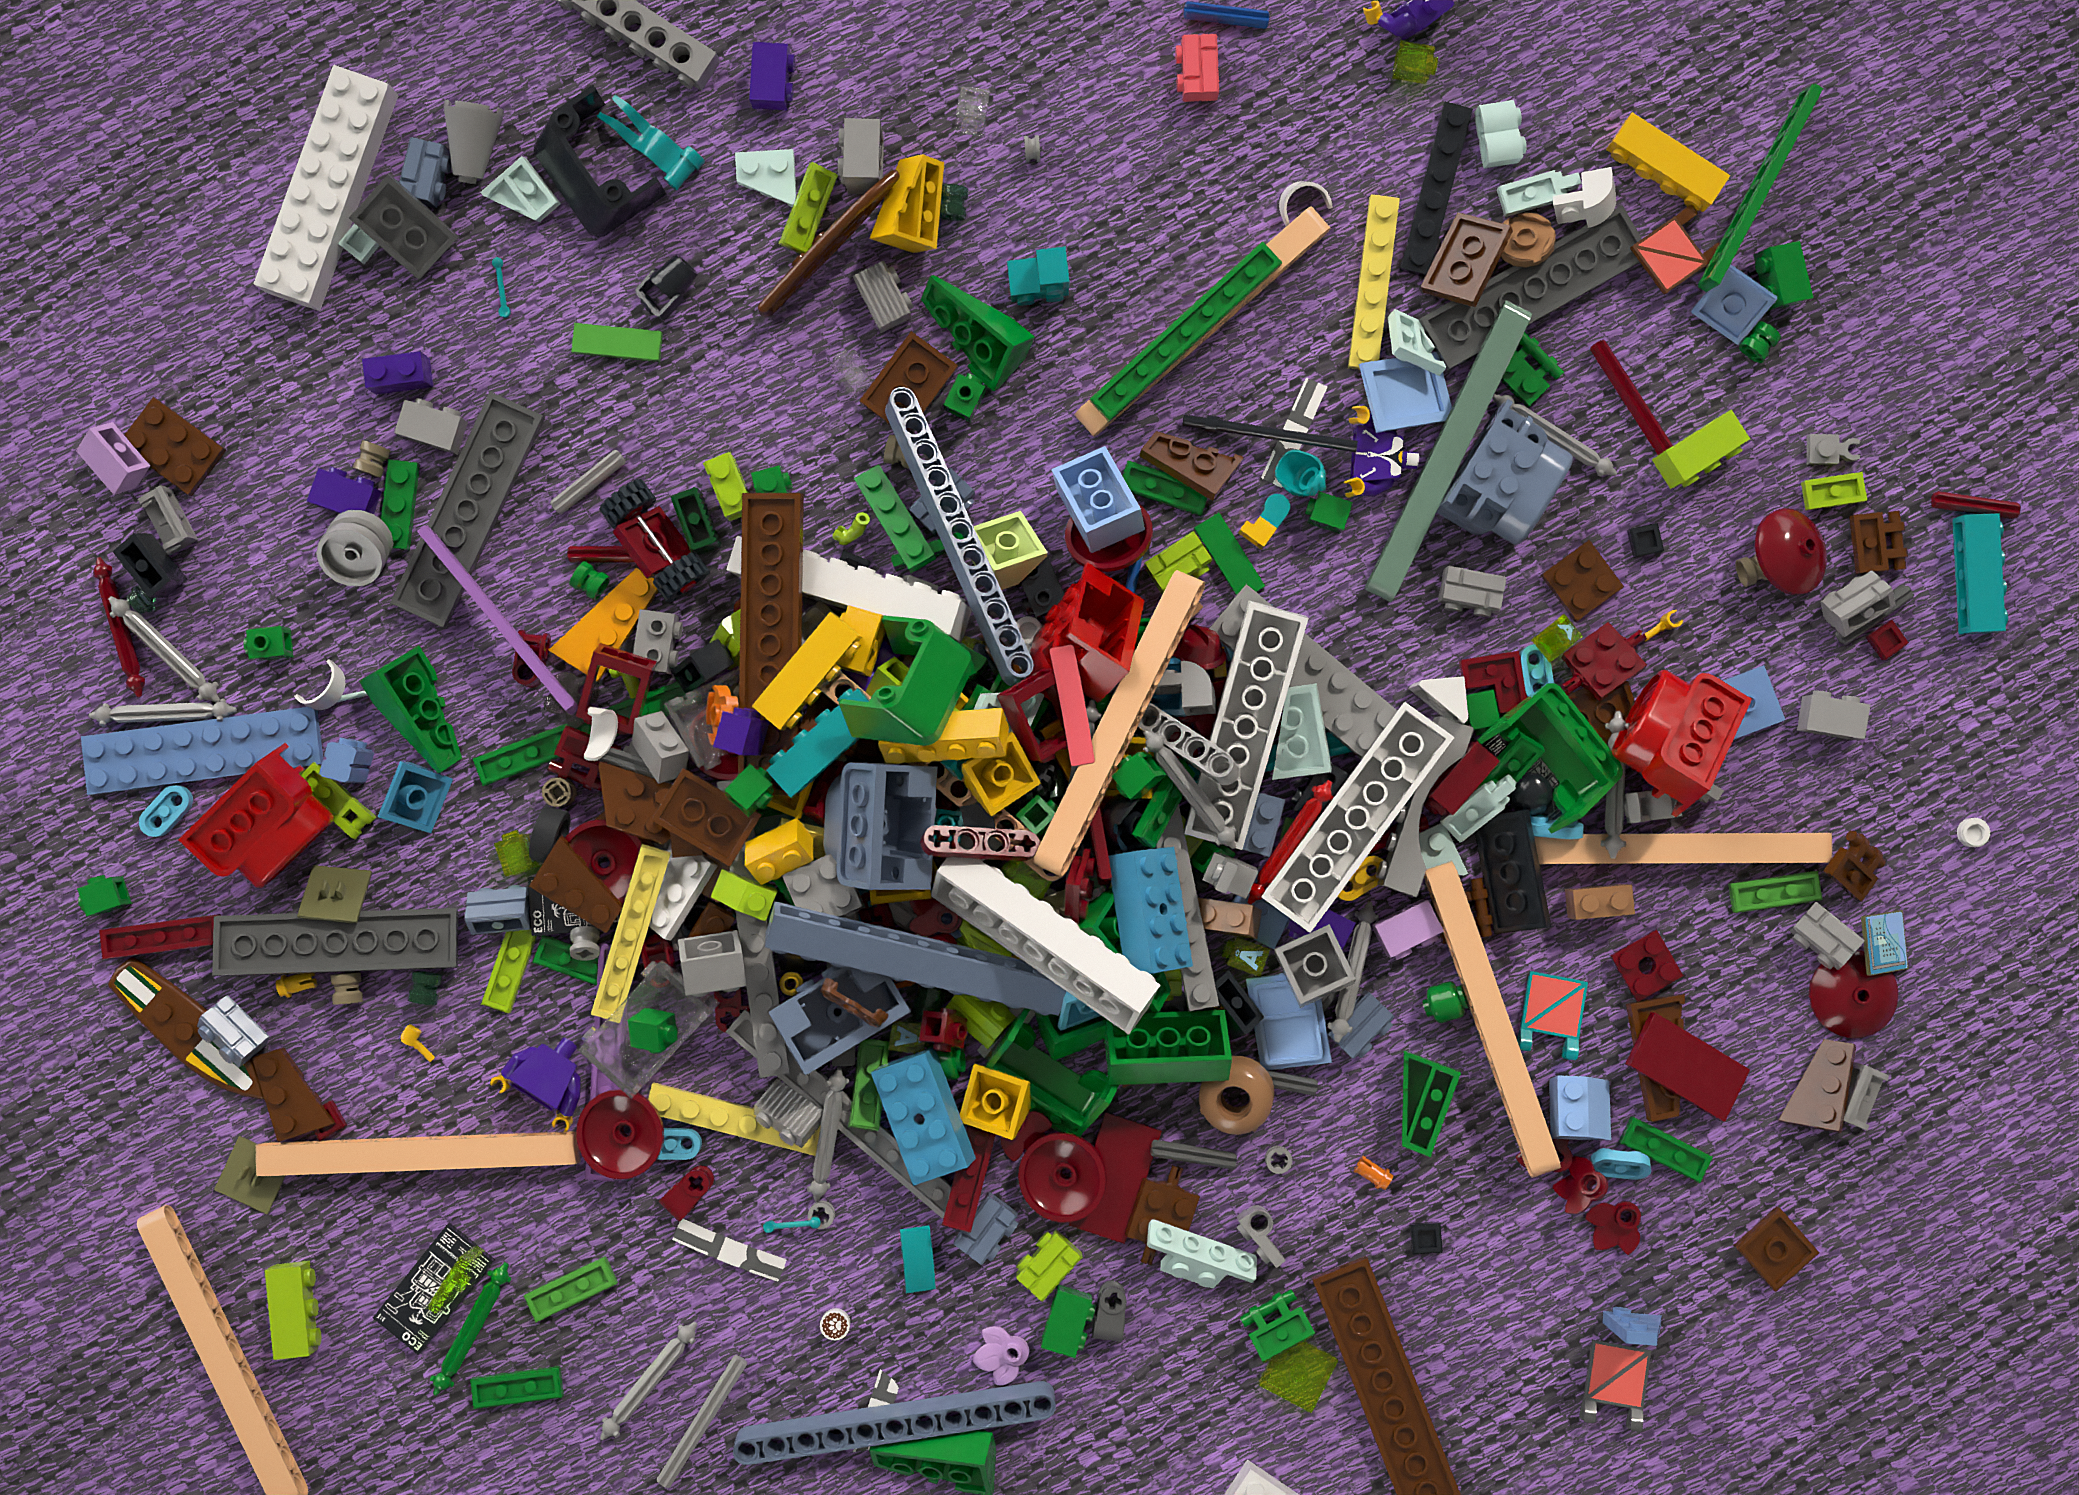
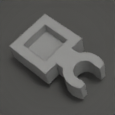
M1810 434L1807 436V465L1839 464V457L1847 462L1858 460L1860 455L1850 454L1848 447L1849 445L1860 444V440L1851 438L1843 443H1839L1838 434Z

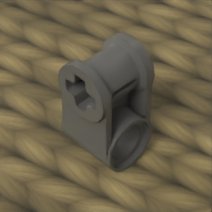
M1109 1280L1100 1286L1092 1325V1338L1117 1342H1122L1127 1300L1123 1286L1117 1281ZM1111 1293H1117L1114 1302H1109L1108 1297L1111 1296Z

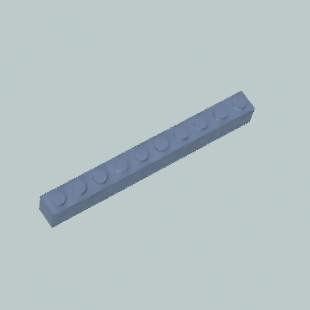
M774 902L765 933V947L770 948L775 953L796 954L805 960L826 961L835 967L844 968L847 966L856 968L865 974L873 975L877 973L886 975L895 981H912L925 988L937 987L946 989L955 995L967 994L976 996L985 1002L993 1000L1005 1003L1011 1008L1018 1009L1023 1007L1032 1009L1041 1015L1053 1014L1059 1016L1066 990L1020 959L780 902Z

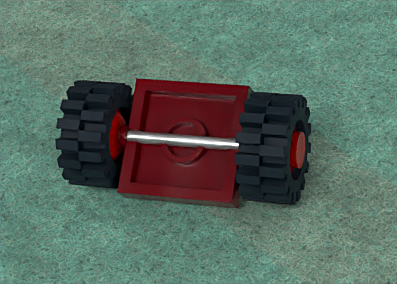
M636 479L633 482L627 483L625 487H620L617 492H613L611 497L606 498L604 503L600 505L599 510L614 529L612 532L644 576L648 579L656 574L659 575L655 577L653 584L666 602H672L680 596H684L688 591L693 590L695 586H698L701 581L707 578L710 571L698 554L690 551L687 542L660 506L648 511L654 505L653 503L656 502V497L642 479Z

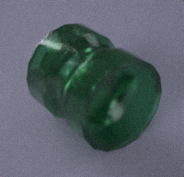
M942 184L939 218L952 221H963L966 219L967 210L964 207V202L968 199L969 189L958 184Z
M412 971L411 981L413 982V988L408 993L407 1001L424 1005H437L439 995L436 992L437 987L441 985L442 975L426 971Z

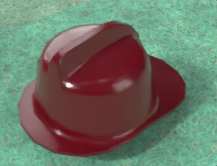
M1192 624L1185 630L1173 654L1180 661L1193 662L1204 670L1217 668L1226 661V652L1221 647L1220 637L1216 631L1197 624Z

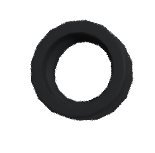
M550 806L542 809L535 822L530 839L529 857L531 860L544 863L559 837L563 835L565 838L569 834L571 816L568 811Z

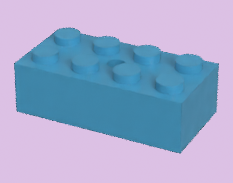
M1174 847L1132 851L1108 856L1122 955L1136 969L1148 972L1149 974L1192 967L1187 922Z
M933 1047L881 1065L871 1072L913 1186L967 1168L976 1159L944 1071Z

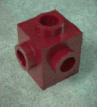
M939 1008V1012L923 1011L919 1041L933 1044V1050L941 1052H951V1047L963 1048L964 1040L967 1036L968 1019L957 1016V1010L949 1008Z

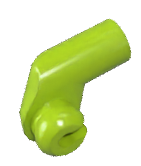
M863 512L858 513L848 530L844 526H838L832 535L833 539L839 541L840 545L850 544L863 535L870 521L869 516Z
M608 668L612 678L616 679L622 676L630 698H636L640 684L639 678Z

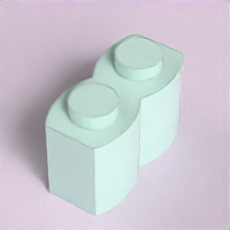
M1514 100L1479 105L1475 110V124L1484 168L1519 163L1523 158V154L1526 153V140L1524 136H1520L1518 129L1522 122L1520 108H1516Z

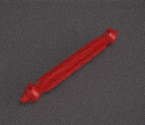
M1328 780L1323 785L1312 788L1314 797L1305 803L1259 872L1257 883H1253L1250 889L1248 904L1251 905L1256 900L1263 899L1261 896L1265 892V888L1271 884L1322 810V803L1328 800L1332 801V781Z

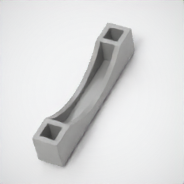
M1441 716L1434 717L1432 722L1451 734L1454 739L1395 817L1398 825L1395 833H1391L1386 843V849L1389 850L1385 861L1380 862L1376 877L1379 878L1377 885L1413 897L1418 896L1426 872L1419 843V820L1423 804L1438 777L1453 763L1464 757L1474 730L1473 727Z

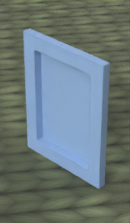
M1437 352L1431 353L1435 360L1440 361ZM1398 358L1359 364L1376 433L1446 421L1452 405L1443 372L1438 376L1410 362L1401 361Z
M1284 973L1246 978L1249 998L1264 1016L1254 1027L1260 1064L1266 1070H1282L1284 1068L1332 1063L1322 999L1300 1008Z

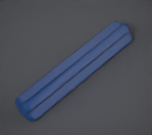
M1187 1L1184 6V18L1189 20L1263 29L1267 28L1269 23V12L1265 10Z

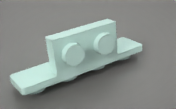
M1154 1219L1148 1223L1147 1246L1166 1253V1256L1161 1260L1160 1271L1213 1289L1226 1275L1250 1283L1256 1280V1255Z

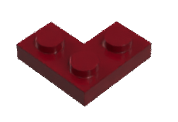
M1519 651L1459 661L1461 677L1464 676L1465 689L1493 686L1498 713L1509 712L1527 698Z

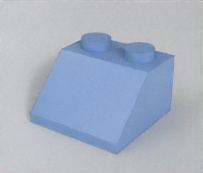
M1555 1076L1549 1079L1551 1138L1610 1141L1609 1081L1586 1076Z

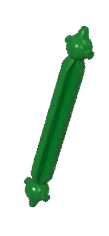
M504 1262L493 1271H488L491 1281L483 1287L441 1364V1372L436 1376L432 1375L430 1378L434 1385L433 1395L437 1396L441 1391L454 1386L451 1376L458 1372L500 1295V1285L511 1281V1277L507 1272L509 1265L507 1262Z

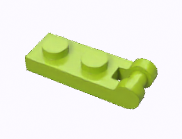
M313 762L301 776L311 786L312 795L334 815L333 822L347 835L356 840L362 833L361 829L366 824H371L376 816L368 808L364 807L337 780L322 777L319 774L321 765ZM351 811L357 815L352 822L346 818Z

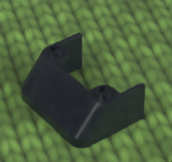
M592 85L552 113L534 144V154L586 231L594 237H603L667 194L656 176L633 192L628 189L624 182L618 179H610L600 186L596 184L567 141L579 131L582 120L605 105L597 89Z

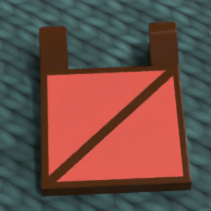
M1692 205L1630 247L1633 254L1664 295L1708 265L1720 244L1719 242L1702 254L1682 227L1698 214Z

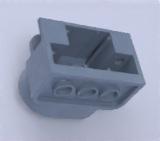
M1507 399L1491 415L1450 483L1436 513L1471 534L1484 535L1492 531L1508 542L1518 545L1527 538L1545 512L1572 465L1573 456L1568 451L1549 441L1546 432L1540 426L1533 423L1534 418L1529 415L1525 418L1511 410L1510 407L1513 401Z
M852 762L844 766L842 773L833 780L828 789L824 820L825 854H831L837 862V878L842 885L868 890L931 889L933 856L923 851L920 841L925 831L929 827L934 826L937 767ZM933 834L929 841L934 842L935 845V839Z
M832 966L821 973L824 977L816 983H814L813 979H810L795 988L798 992L797 995L768 1012L804 1075L811 1073L911 1012L889 976L877 973L869 975L861 972L859 969L847 966L844 968ZM830 978L837 982V992L857 1002L868 1011L875 1013L877 1009H882V1011L889 1015L887 1020L881 1027L871 1026L859 1017L847 1012L841 1006L828 1000L820 992L824 980ZM835 1008H839L841 1011L838 1017L833 1014Z

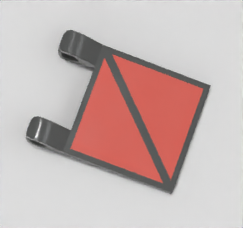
M1592 1339L1579 1418L1586 1423H1594L1596 1421V1402L1629 1408L1626 1427L1632 1431L1641 1432L1643 1429V1408L1651 1350Z

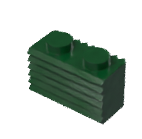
M693 487L670 497L690 551L700 555L719 548L722 543L719 541L718 532L713 525L714 521L709 514L708 505L703 497L704 494L698 488Z

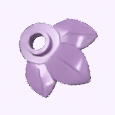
M987 1327L982 1330L986 1344L976 1351L972 1360L978 1368L988 1372L993 1371L996 1385H1006L1018 1376L1019 1366L1024 1364L1029 1357V1347L1023 1338L1010 1336L1001 1327ZM1009 1349H1016L1018 1356L1012 1355Z

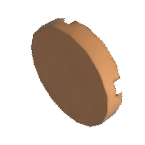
M1525 212L1518 214V217L1513 219L1510 217L1503 222V224L1510 225L1513 230L1501 255L1504 261L1514 266L1530 267L1545 261L1554 251L1556 234L1547 218L1539 214Z

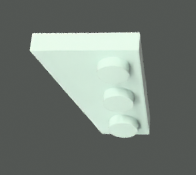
M1317 683L1289 687L1284 702L1272 780L1331 772L1332 767Z

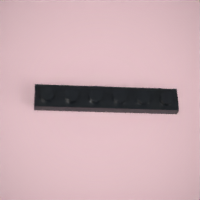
M1446 101L1443 104L1401 261L1400 271L1426 277L1432 265L1473 108Z

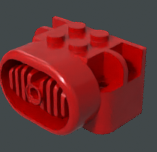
M1087 562L1084 565L1079 582L1072 584L1067 589L1063 599L1057 605L1051 607L1045 618L1047 622L1034 635L1030 649L1034 666L1029 676L1043 668H1053L1050 655L1051 648L1073 645L1084 699L1090 697L1094 701L1100 702L1130 672L1145 600ZM1043 690L1042 692H1040V693L1044 694V697H1045V698H1047L1048 700H1050L1049 697H1048V694H1047L1046 690Z
M1661 670L1650 679L1632 705L1625 719L1626 723H1630V728L1618 733L1612 747V755L1635 771L1642 773L1643 778L1654 786L1651 794L1653 797L1658 799L1666 793L1677 800L1671 815L1677 817L1710 791L1752 698L1709 673H1701L1688 683L1668 670Z
M286 743L257 761L178 839L215 875L224 877L238 870L256 888H263L333 822L334 815L312 795L311 786L300 775L305 769L301 765L294 769L281 757L289 748Z

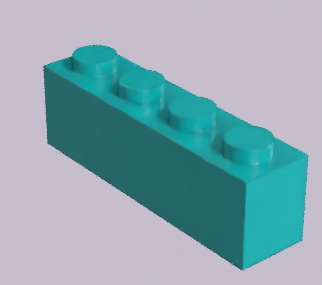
M2000 513L1971 514L1953 518L1958 634H1989L2006 631L2008 612L2004 606V596L2006 595L2007 585L2005 580H2003L2002 567L2005 564V554L2001 550V538L2004 528L2000 521Z
M850 688L837 699L838 702L841 699L870 701L867 695L859 688L854 692ZM839 705L832 712L829 709L823 711L814 720L817 725L809 732L806 729L802 730L792 739L793 747L786 753L783 749L780 750L769 760L771 766L766 771L790 798L797 796L860 739L851 737Z

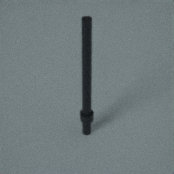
M1184 414L1182 423L1183 426L1205 429L1207 433L1217 434L1219 431L1356 452L1358 441L1220 420L1219 416L1207 415L1206 418Z

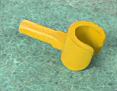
M1677 610L1665 613L1661 617L1660 623L1645 633L1647 638L1645 642L1665 629L1672 630L1679 627L1683 623V619L1675 624L1670 621V615Z
M411 1024L407 1025L401 1034V1041L408 1046H413L431 1062L435 1056L417 1040L422 1033L421 1030Z

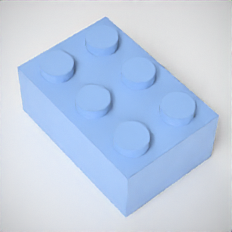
M1105 446L1052 469L1057 492L1091 553L1145 530L1141 508Z

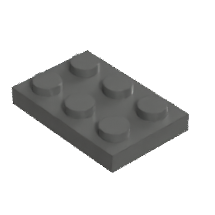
M390 174L379 183L349 217L352 222L418 280L458 238L454 231Z

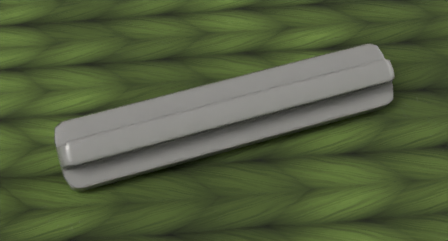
M613 450L550 502L551 506L557 513L563 514L623 466L626 462L625 458L619 451Z

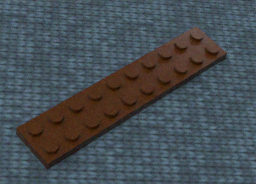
M742 493L739 708L754 709L752 705L802 646L804 494ZM800 720L792 729L787 727L785 730H779L770 722L761 755H738V775L749 764L756 770L761 767L766 771L771 766L769 760L782 749L786 753L794 746L792 739L800 733L798 729ZM773 779L771 781L774 790L772 795L788 796Z
M1364 1256L1311 1277L1396 1495H1461L1368 1258Z

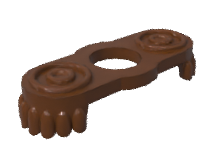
M830 978L824 980L820 992L828 1000L841 1006L847 1012L859 1017L871 1026L881 1027L887 1020L889 1015L882 1011V1009H877L875 1013H872L857 1002L837 992V982Z

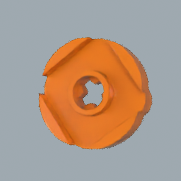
M713 685L711 688L715 692H709L707 698L706 725H712L713 733H707L712 745L715 741L722 712L734 711V708L738 707L737 696H731L730 689L726 685Z

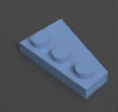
M1613 1307V1312L1603 1311V1324L1626 1344L1657 1346L1662 1315L1631 1313L1630 1309L1623 1307Z

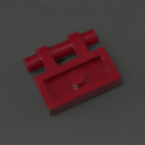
M565 725L554 755L564 758V762L561 764L551 760L547 771L557 774V778L565 780L568 778L581 783L585 789L591 790L593 788L602 792L601 780L597 777L600 761L584 759L590 734ZM612 744L611 748L621 750V746ZM573 762L590 768L588 774L572 768Z

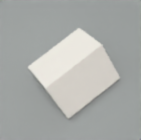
M1464 676L1421 680L1408 688L1442 717L1461 724L1467 721L1468 710Z

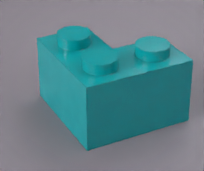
M1066 246L1036 250V258L1007 261L1011 302H1017L1018 305L1023 306L1035 303L1036 299L1046 298L1047 302L1062 301L1064 296H1069L1070 281Z

